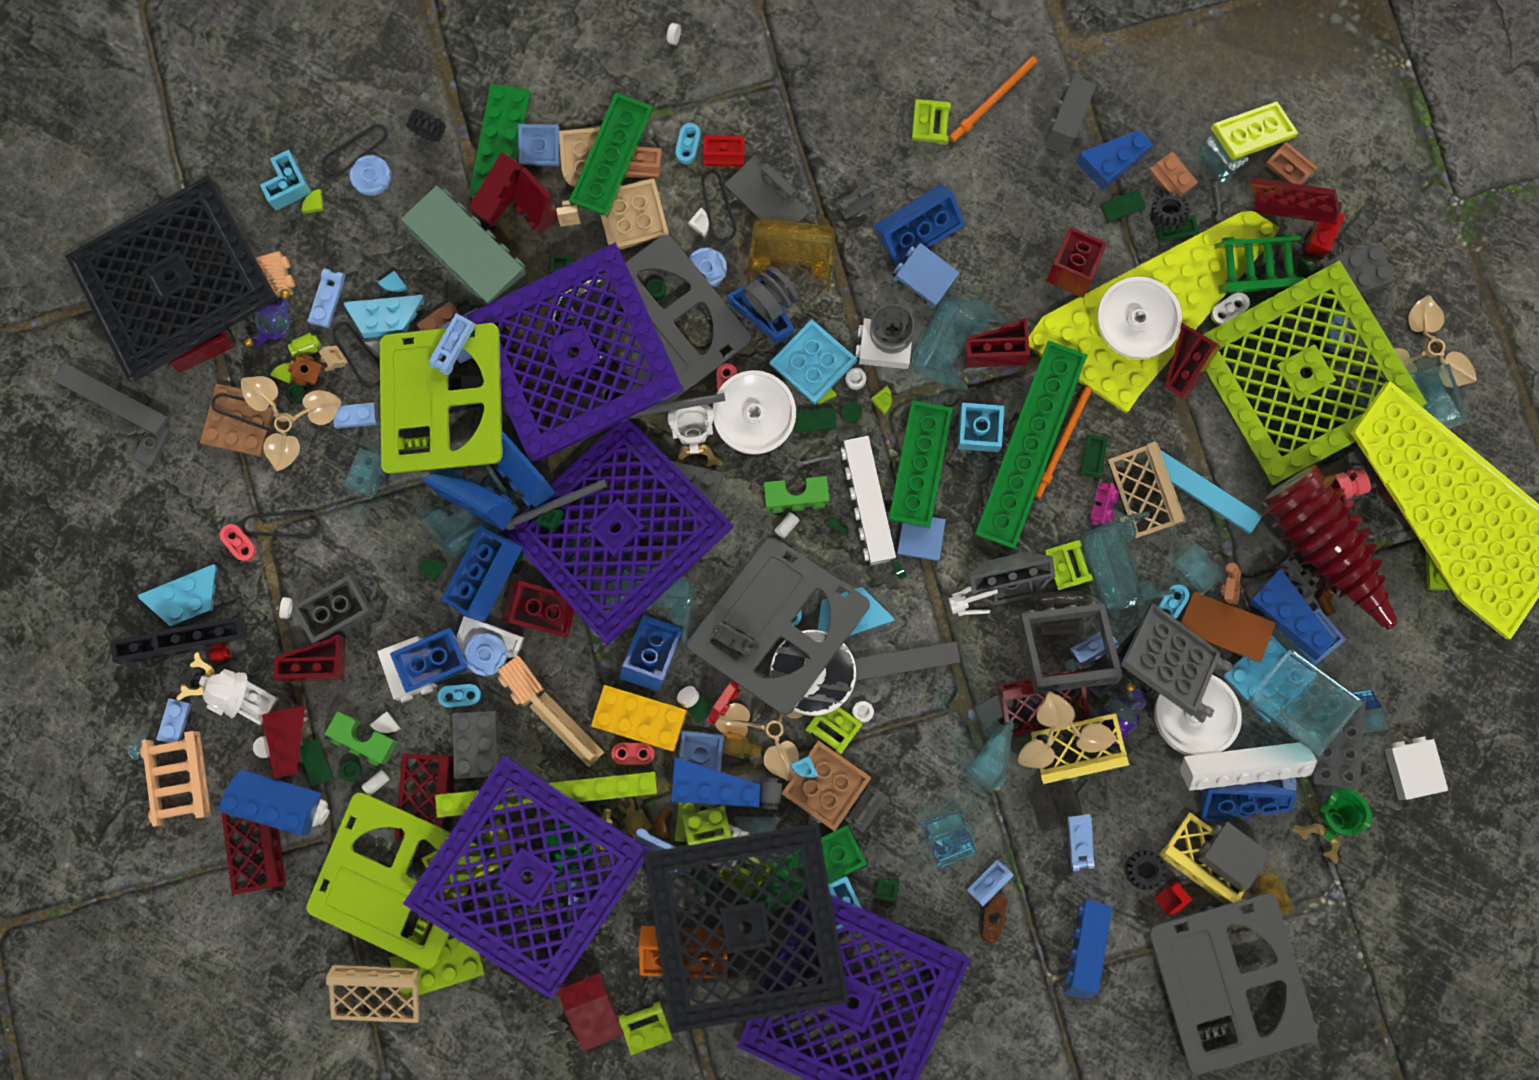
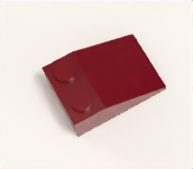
M523 167L512 195L515 204L513 208L520 216L524 214L527 218L526 223L533 231L537 229L541 234L558 220L557 211L552 197L532 174Z
M1070 227L1046 282L1084 298L1107 246V242Z
M512 580L501 621L568 638L575 610L558 591Z
M602 972L557 990L565 1014L582 1051L624 1035Z

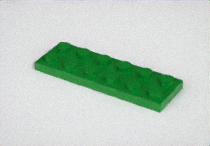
M490 84L468 196L470 200L477 194L501 152L518 162V124L526 123L531 97L529 89Z
M615 92L569 199L570 204L608 218L652 115L653 106Z
M912 400L888 521L930 529L953 408Z
M848 825L821 838L829 883L867 865ZM801 849L794 851L796 854L802 857ZM789 854L783 864L794 870L800 860ZM772 862L769 865L773 867L774 871L778 864L776 862ZM802 863L796 873L805 879ZM780 867L774 877L784 883L791 873ZM793 876L787 886L797 893L803 882ZM768 878L764 880L761 887L765 884ZM771 879L765 890L775 896L782 886ZM784 888L778 899L788 905L794 895ZM805 888L800 893V896L803 895ZM759 889L757 890V892H756L755 895L753 896L752 900L755 898V896H756V895L758 894V892L760 891ZM762 892L756 902L764 901L766 909L773 899ZM741 896L738 899L740 904L750 903ZM775 902L768 912L772 913L782 908V906Z

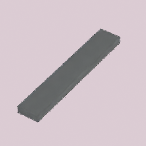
M64 363L54 378L56 383L156 436L160 435L169 421V418L66 363Z
M957 642L854 659L856 667L855 681L960 663Z

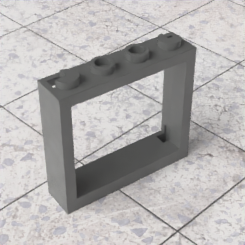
M1091 602L1079 607L1069 605L1063 609L1051 607L1039 612L1028 610L1020 615L1017 623L1034 694L1118 683L1123 675L1105 603L1097 604L1096 602ZM1096 616L1109 669L1043 678L1030 624Z

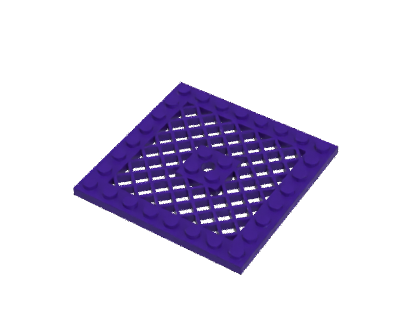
M616 242L466 315L467 319L476 325L485 323L498 325L500 338L507 340L504 347L500 339L501 397L531 464L684 391ZM598 278L606 281L603 290L595 288ZM591 280L590 285L583 284V283H585V282ZM611 284L616 294L608 292ZM579 287L587 290L584 299L576 297ZM573 289L571 295L564 293L568 290ZM593 292L601 294L598 304L590 302ZM606 296L615 299L611 308L603 306ZM560 297L569 299L566 308L557 306ZM554 298L552 304L546 302ZM574 301L582 303L579 313L571 311ZM619 302L625 313L617 311ZM542 306L550 308L547 317L539 315ZM587 306L596 308L593 317L584 315ZM535 307L533 313L528 312V310ZM555 310L563 312L560 322L552 320ZM601 310L609 312L606 322L598 320ZM523 315L531 317L528 327L520 324ZM569 315L577 317L574 326L565 324ZM614 315L623 317L620 327L611 324ZM517 316L515 322L509 321V319ZM537 319L545 322L541 331L533 329ZM582 319L590 321L588 330L584 324L580 326ZM627 321H629L633 331L625 329ZM505 324L513 326L509 336L501 333ZM550 324L558 326L555 336L547 334ZM595 324L604 326L601 336L592 333ZM518 328L526 331L523 340L515 338ZM563 328L570 330L562 334ZM609 328L618 331L615 340L606 338ZM531 333L539 335L536 345L528 343ZM623 333L631 335L628 345L620 343ZM545 337L551 339L546 342L549 349L541 347ZM591 338L599 340L596 348ZM636 339L641 349L633 347ZM513 342L521 344L517 354L509 352ZM604 342L612 344L609 354L601 352ZM526 346L534 349L531 359L523 357ZM617 347L626 349L623 359L614 356ZM572 348H578L579 354L574 358L569 357V351ZM539 351L547 353L544 363L536 361ZM631 351L640 354L637 363L628 361ZM508 356L515 358L513 366L511 365ZM599 356L607 358L604 368L597 366L602 363ZM552 357H553V359H554V362H555L557 368H556V367H553V366H550V362H551ZM644 357L650 368L642 366ZM521 360L529 363L525 372L517 370ZM612 360L621 363L617 373L609 370ZM534 365L542 367L539 377L531 375ZM626 365L634 367L631 377L622 375ZM548 369L556 372L552 382L544 379ZM593 369L602 372L598 382L590 379ZM587 370L585 377L578 375ZM639 370L648 372L645 382L636 379ZM516 374L523 376L521 384ZM607 374L615 376L612 387L603 384ZM560 375L564 381L568 380L566 386L557 384ZM528 379L537 381L533 391L525 388ZM574 379L583 381L579 391L571 389ZM620 379L629 381L626 391L617 389ZM542 383L550 385L547 396L539 393ZM588 383L596 386L593 396L585 393ZM634 383L641 385L640 387L632 390ZM555 388L564 390L561 400L552 398ZM601 388L610 390L607 401L598 398ZM524 392L531 394L529 403L526 399ZM569 392L578 395L574 405L566 403ZM615 392L622 394V396L613 399ZM537 397L545 399L542 409L533 407ZM583 397L591 399L588 410L579 407ZM550 401L559 404L555 414L547 412ZM596 402L603 404L594 409ZM564 406L572 409L569 419L560 416ZM532 411L540 413L537 421ZM577 411L584 413L575 418ZM545 415L553 418L550 428L542 426ZM558 420L566 422L556 427Z
M629 419L628 421L619 422L550 485L556 494L544 504L575 492L581 487L584 488L588 486V483H596L603 479L606 482H611L610 490L602 491L601 489L582 497L580 505H572L573 502H570L566 506L556 508L566 511L565 520H561L559 525H564L563 534H555L556 531L550 530L549 534H541L542 526L535 523L539 516L516 525L515 529L510 531L504 530L513 542L523 547L522 552L607 646L734 528L722 513ZM619 454H628L627 462H619ZM633 454H634L641 462H633ZM612 468V476L603 477L604 469ZM618 468H626V476H617ZM632 468H641L640 476H631ZM646 468H647L653 475H646ZM639 481V490H630L631 482ZM645 481H654L653 489H644ZM659 481H660L667 489H659ZM617 482H625V489L616 490ZM638 495V503L629 504V496ZM644 495H653L652 503L643 504ZM658 495H667L666 503H658ZM672 495H673L680 503H672ZM601 496H610L608 505H600ZM615 496H624L623 503L619 499L615 501ZM587 497H595V505H586ZM531 504L529 507L527 506L520 514L535 509V507ZM680 508V517H671V509ZM643 509H651V518H642ZM657 509H666L665 517H656ZM686 509L694 517H685ZM600 510H605V511L599 516ZM629 510H637L636 517ZM572 511H580L579 519H571ZM586 511H594L593 519H585ZM694 522L693 531H684L685 523ZM650 523V531L644 532L646 528L642 524ZM656 523H665L664 532H655ZM670 523H679V531H670ZM621 524V530L617 533H612L613 526ZM570 525H578L577 534H569ZM584 525H589L587 528L591 533H584ZM655 537H664L663 546H654ZM669 537H678V546H668ZM684 537H689V538L683 543ZM640 538H649L648 546H640ZM563 539L562 548H554L555 540ZM569 539H577L576 548H568ZM583 539H591V547L582 548ZM597 539L604 547H596ZM541 540H549L548 547ZM634 541V547H628ZM633 552V561H624V553ZM639 552H648L647 561H638ZM653 552H662V561H653ZM567 553H576L575 562H567ZM582 553H590L589 562H581ZM596 553H604V562H595ZM610 553L615 558L618 556V561H609ZM554 554H561V562ZM647 566L646 575H637L638 567ZM652 566H658V567L652 572ZM581 567H589L588 576H579ZM594 567H603L602 576H594ZM609 567H617V576H608ZM623 567H632L631 576H622ZM567 568H574V576ZM608 581H616L615 590H607ZM622 581H631L630 590H621ZM636 581H642V582L636 587ZM579 582H587V589ZM593 582H602L601 591H592ZM592 596H600V605ZM606 596H615L614 605H605ZM621 596H626V597L620 602Z
M503 755L404 900L403 905L552 999L644 863V853L651 851L523 766ZM509 786L514 789L513 791L506 792ZM518 794L520 805L508 807L506 796ZM522 795L533 802L523 804ZM502 798L504 808L494 810ZM536 806L538 817L526 819L524 809ZM540 807L547 810L551 814L542 816ZM521 810L522 820L511 822L509 812ZM505 813L507 823L495 826L493 815ZM488 817H490L491 827L481 829ZM555 818L556 829L545 831L543 821ZM558 818L569 826L560 828ZM539 822L541 832L529 835L527 824ZM524 825L525 836L514 838L512 827ZM508 828L510 839L498 841L496 830ZM573 830L575 841L563 843L561 833ZM492 831L494 842L483 844L481 833ZM577 831L588 838L578 840ZM558 834L559 844L548 846L546 836ZM477 835L479 845L469 847ZM542 837L544 847L532 850L530 839ZM527 840L528 849L521 846L517 852L515 842ZM595 842L606 850L597 852ZM511 843L513 854L501 856L500 845ZM592 843L593 853L581 855L580 845ZM576 846L578 856L566 858L564 848ZM496 847L497 857L486 859L484 849ZM561 849L562 859L551 862L549 851ZM480 850L482 860L470 863L468 852ZM545 852L547 862L536 854ZM464 854L466 864L456 865ZM610 854L612 865L600 867L598 857ZM613 854L619 858L616 863L614 862ZM594 858L596 868L584 870L582 860ZM512 859L504 871L502 861ZM579 861L581 871L569 874L567 863ZM499 862L500 872L489 874L487 864ZM563 864L565 875L556 876L559 869L554 866ZM483 865L485 875L473 878L471 867ZM467 868L469 879L458 881L456 870ZM611 870L602 882L601 872ZM529 871L533 873L534 879L531 882H524L521 875ZM452 872L454 882L443 884ZM597 873L599 883L587 885L585 875ZM582 876L584 886L572 889L570 878ZM500 877L497 885L501 888L492 890L490 879ZM566 879L568 890L557 892L555 882ZM486 880L488 891L476 893L475 882ZM551 883L553 893L543 895ZM470 884L472 894L461 896L459 886ZM455 887L457 897L445 899L443 889ZM598 888V890L590 900L588 890ZM438 891L440 893V898L435 896ZM585 891L587 901L575 904L573 894ZM504 892L506 903L495 905L493 895ZM509 893L520 900L510 902ZM570 895L571 905L559 907L558 897ZM489 896L491 906L479 908L477 898ZM554 898L556 908L544 910L542 900ZM473 899L475 909L464 911L462 901ZM539 901L540 911L529 913L527 904L534 908ZM458 902L459 911L449 904ZM523 904L525 914L513 917L512 906ZM586 907L578 918L576 909ZM508 908L509 918L498 920L496 910ZM572 910L574 920L562 922L561 912ZM492 911L494 921L482 923L480 913ZM557 913L559 923L547 925L545 915ZM476 914L478 923L468 916ZM541 916L543 926L532 929L530 918ZM526 920L528 930L516 932L514 922ZM511 923L512 933L501 935L499 925ZM573 925L565 937L564 927ZM495 926L496 934L486 928ZM560 928L562 938L550 940L548 930ZM545 932L546 942L535 944L533 934ZM529 935L531 945L519 947L517 937ZM514 938L515 947L505 940ZM561 944L553 955L551 946ZM548 947L549 957L538 959L536 949ZM532 950L533 958L525 954L524 951Z
M806 886L802 897H803L804 899H806L807 901H809L808 891H807V886ZM831 894L835 922L845 926L837 929V934L848 930L852 941L842 945L839 940V946L843 959L842 964L843 966L845 965L848 974L844 973L848 998L856 997L859 1000V1006L850 1008L847 1003L828 1006L824 1011V1015L828 1016V1018L820 1020L817 1012L821 1008L799 1011L789 1016L782 1014L781 1019L773 1022L774 1016L748 1020L737 1048L805 1080H863V1078L871 1076L872 1080H877L875 1074L884 1070L889 1080H918L968 966L970 957ZM800 900L795 912L801 915L807 904ZM809 908L804 918L813 924L811 909ZM795 915L793 916L791 923L789 925L790 928H792V926L798 919ZM800 921L794 931L805 937L811 927ZM852 930L865 936L856 939ZM791 934L785 944L796 950L802 940ZM813 938L808 941H810L813 944L816 942V938ZM873 939L885 945L876 948ZM869 940L872 950L861 954L858 943ZM804 943L798 953L801 955L805 947L808 955L806 959L808 960L812 954L809 946ZM854 945L858 956L847 959L843 949ZM782 947L776 957L787 963L792 953ZM889 949L892 960L881 963L878 953ZM893 949H896L904 953L905 955L896 958ZM816 954V956L811 961V963H813L815 966L816 964L814 960L819 958L818 954ZM875 955L878 965L867 969L863 958ZM795 956L789 966L792 969L796 967L799 973L801 971L800 965L805 964V962L802 960L798 961L799 958ZM909 958L913 969L902 973L898 962ZM913 958L920 960L926 964L916 967ZM774 960L769 972L777 977L783 966ZM860 960L863 971L852 974L849 964ZM895 964L898 975L887 978L884 967ZM934 967L940 970L938 976L936 975ZM930 968L934 978L922 982L919 971ZM786 969L780 980L788 986L794 981H790L792 973ZM813 969V973L807 974L803 977H805L806 979H810L815 977L818 974V972ZM880 969L884 980L873 984L869 973ZM915 973L919 984L907 987L904 977ZM865 975L869 984L856 978ZM767 976L763 987L768 990L774 980ZM821 977L818 979V984L823 983ZM801 979L798 980L797 983L801 982L803 986H807ZM901 979L904 989L893 993L890 982ZM777 982L771 992L785 990L786 988ZM934 983L928 997L925 986ZM886 984L890 995L880 998L882 990L877 987ZM921 988L925 999L913 1002L910 992ZM906 994L910 1004L899 1008L895 998ZM892 999L895 1010L884 1014L881 1003ZM925 1004L919 1017L916 1007ZM877 1005L881 1015L871 1018ZM912 1009L916 1019L905 1023L901 1012ZM813 1012L816 1022L806 1026L802 1015ZM897 1014L901 1025L890 1028L886 1018ZM798 1017L802 1028L791 1031L788 1021ZM883 1020L886 1030L876 1034L872 1023ZM833 1021L836 1032L826 1035L823 1025ZM838 1021L850 1027L841 1030ZM784 1023L787 1033L777 1037L773 1026ZM916 1024L913 1034L910 1037L907 1027ZM868 1026L871 1036L861 1039L858 1031L865 1033ZM819 1027L822 1037L811 1040L808 1030ZM768 1029L770 1030L772 1037L767 1035ZM903 1029L907 1039L896 1043L892 1033ZM854 1031L857 1041L846 1045L843 1034ZM804 1032L807 1043L797 1046L794 1035ZM889 1035L892 1045L881 1049L878 1038ZM839 1036L842 1047L832 1050L828 1040ZM790 1038L792 1046L782 1042L781 1040ZM874 1040L877 1051L867 1054L863 1044ZM824 1042L828 1052L817 1056L814 1045ZM907 1045L901 1058L898 1048ZM859 1046L863 1056L852 1060L848 1049ZM810 1047L812 1055L801 1050ZM894 1050L898 1060L887 1064L884 1053ZM845 1051L848 1061L837 1065L834 1055ZM880 1055L883 1066L872 1069L869 1059ZM830 1057L833 1065L823 1061L822 1059ZM865 1061L869 1071L858 1074L854 1064ZM850 1066L853 1075L842 1069ZM898 1066L897 1071L894 1077L892 1078L889 1069Z

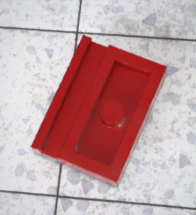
M704 136L703 166L743 167L744 136Z
M731 680L712 708L707 722L713 726L720 716L724 717L730 708L729 703L731 700L735 701L741 692L739 685Z

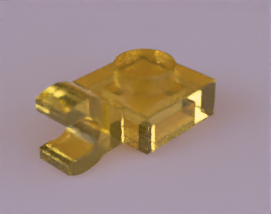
M728 731L723 754L743 759L745 753L750 756L759 758L762 746L748 743V736Z

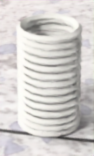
M789 512L774 530L785 539L788 536L787 534L797 525L799 519Z
M380 770L369 781L364 783L362 788L368 795L372 796L373 793L389 781V777Z

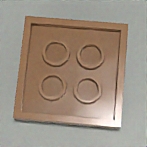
M220 384L215 385L212 396L213 399L217 394L224 393L244 398L241 389ZM224 396L218 397L215 400V407L220 411L268 428L271 427L274 416L272 407H268L265 411H257L251 408L246 401ZM278 398L273 400L275 405L277 404ZM210 403L200 443L206 446L263 457L264 442L268 437L269 431L217 413L213 410Z
M817 741L808 756H810L818 776L806 778L795 773L782 792V795L835 831L871 777L826 745Z

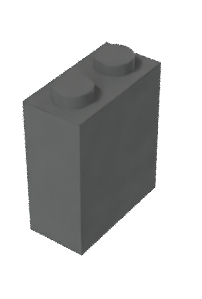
M1229 822L1217 824L1210 833L1212 835L1210 841H1206L1199 850L1201 854L1198 860L1239 891L1248 890L1271 854Z

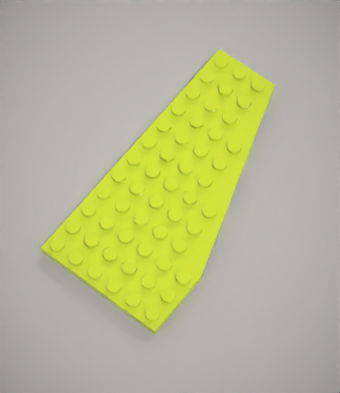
M1391 381L1386 382L1353 428L1351 434L1458 601L1505 639H1511L1539 598V504Z

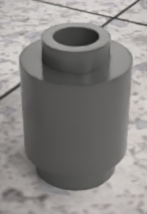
M765 778V782H761L759 800L761 808L778 809V804H781L782 783H778V779Z

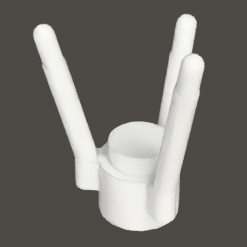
M971 586L958 593L952 594L953 597L948 598L952 614L958 613V616L989 614V609H965L969 608V602L997 594L998 590L966 598L963 595L971 591Z

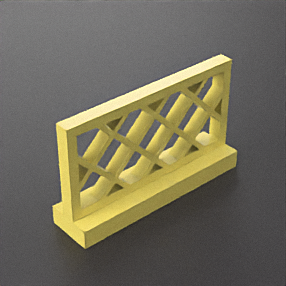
M1116 713L1074 722L1073 724L1075 727H1078L1077 730L1079 731L1082 725H1089L1095 722L1102 724L1104 720L1113 719L1115 728L1112 733L1114 734L1116 731L1118 740L1116 739L1115 741L1119 743L1120 753L1111 754L1106 750H1102L1096 758L1090 759L1083 755L1085 751L1082 750L1080 753L1070 746L1076 736L1073 730L1070 729V725L1065 729L1074 735L1068 744L1056 738L1060 731L1064 729H1057L1055 727L1054 732L1057 731V733L1052 737L1051 746L1056 740L1066 748L1060 757L1055 755L1058 761L1054 767L1048 769L1040 768L1043 784L1129 765ZM1050 728L1031 732L1032 740H1037L1036 736L1042 734L1049 736ZM1068 748L1079 755L1075 763L1069 764L1062 759ZM1102 752L1108 754L1106 756L1100 757ZM1081 757L1086 759L1084 761H1079ZM1060 761H1061L1062 763L1066 764V765L1058 766V764H1059Z
M1187 813L1159 856L1226 905L1242 900L1241 897L1246 890H1238L1236 893L1230 888V883L1222 877L1216 878L1213 876L1211 869L1206 865H1198L1194 862L1193 853L1199 852L1200 849L1192 850L1189 837L1199 836L1202 846L1205 843L1204 835H1211L1210 833L1213 829L1192 813ZM1190 820L1197 824L1198 833L1188 835L1186 825ZM1185 838L1187 851L1181 852L1174 847L1177 839Z

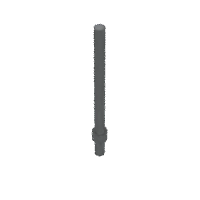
M725 393L654 405L629 418L726 401Z
M603 479L513 517L504 530L510 531L515 529L516 525L608 487L607 483ZM496 526L488 528L496 533L504 531Z

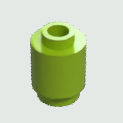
M311 333L292 340V343L288 344L294 359L297 356L302 358V355L310 356L319 352L318 347H321L317 335L313 336Z

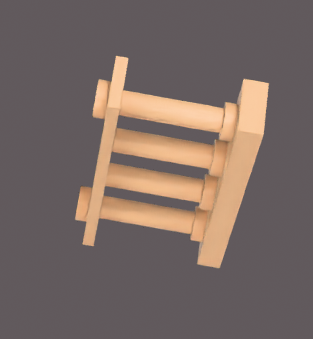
M198 731L184 732L185 738L182 741L154 746L153 740H142L140 754L145 764L150 803L148 817L152 826H164V818L193 813L195 818L211 817L201 735ZM181 749L187 751L188 759H186V762L157 767L155 754ZM185 770L190 773V781L188 783L160 788L158 775ZM189 791L193 795V802L190 805L162 809L161 797Z

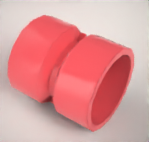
M1362 467L1348 470L1347 473L1335 474L1336 478L1331 484L1333 489L1345 488L1340 498L1341 501L1350 499L1353 495L1360 496L1366 494L1371 489L1369 477Z

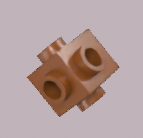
M302 355V358L297 356L296 361L291 360L288 372L291 373L290 377L294 379V383L301 386H306V384L315 386L322 364L314 362L315 359L307 355ZM306 368L308 372L302 373L300 370Z

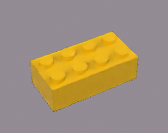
M604 685L591 727L675 752L688 711Z

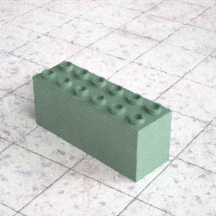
M436 185L401 218L409 233L484 306L524 287L529 282L526 275L528 272L524 268L525 265L517 257L513 259L509 254L508 248L502 243L499 245L495 240L496 237L488 229L485 231L476 217H470L467 209L460 202L456 204L452 199L453 196L445 188L441 190Z

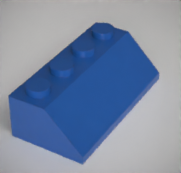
M940 184L878 222L873 228L879 242L894 264L898 266L900 262H906L908 258L905 255L912 246L916 248L921 243L926 248H929L963 227L965 222L953 192Z
M502 431L503 456L501 461L496 463L498 466L495 469L503 478L506 475L509 477L510 481L508 484L515 492L520 490L523 493L521 499L528 507L531 504L535 508L542 506L556 494L555 491Z
M443 469L424 477L422 480L441 498L501 530L505 529L517 511L511 504L512 499L504 494L501 496L496 495L497 492L488 486L485 488L481 487V484L473 478L465 479L466 476L457 470L452 472L448 469Z
M479 525L441 600L467 618L484 623L523 547Z
M240 769L225 789L218 811L294 834L309 835L322 793Z

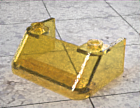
M765 219L756 221L753 225L749 251L747 283L752 282L753 271H766L771 266V262L811 265V271L814 275L820 278H827L826 291H830L835 229L828 225Z

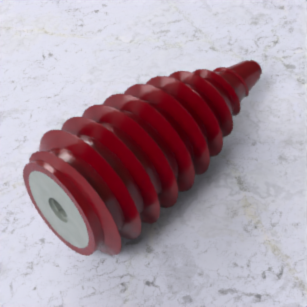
M1312 465L1290 477L1268 493L1261 500L1265 508L1260 516L1271 514L1275 520L1269 529L1281 527L1284 533L1279 541L1290 539L1294 546L1289 553L1300 551L1305 556L1300 566L1309 563L1315 566L1316 569L1311 577L1319 575L1326 577L1328 580L1324 588L1331 586L1338 588L1341 591L1338 598L1347 596L1355 602L1354 606L1358 605L1382 628L1385 627L1386 630H1389L1398 624L1396 621L1397 617L1389 602V593L1385 592L1383 586L1386 576L1379 575L1377 571L1383 561L1382 559H1372L1371 557L1377 548V544H1365L1364 540L1369 535L1370 530L1368 528L1357 529L1362 515H1349L1348 512L1354 502H1341L1340 498L1345 488L1333 489L1331 487L1336 475H1323L1317 465Z

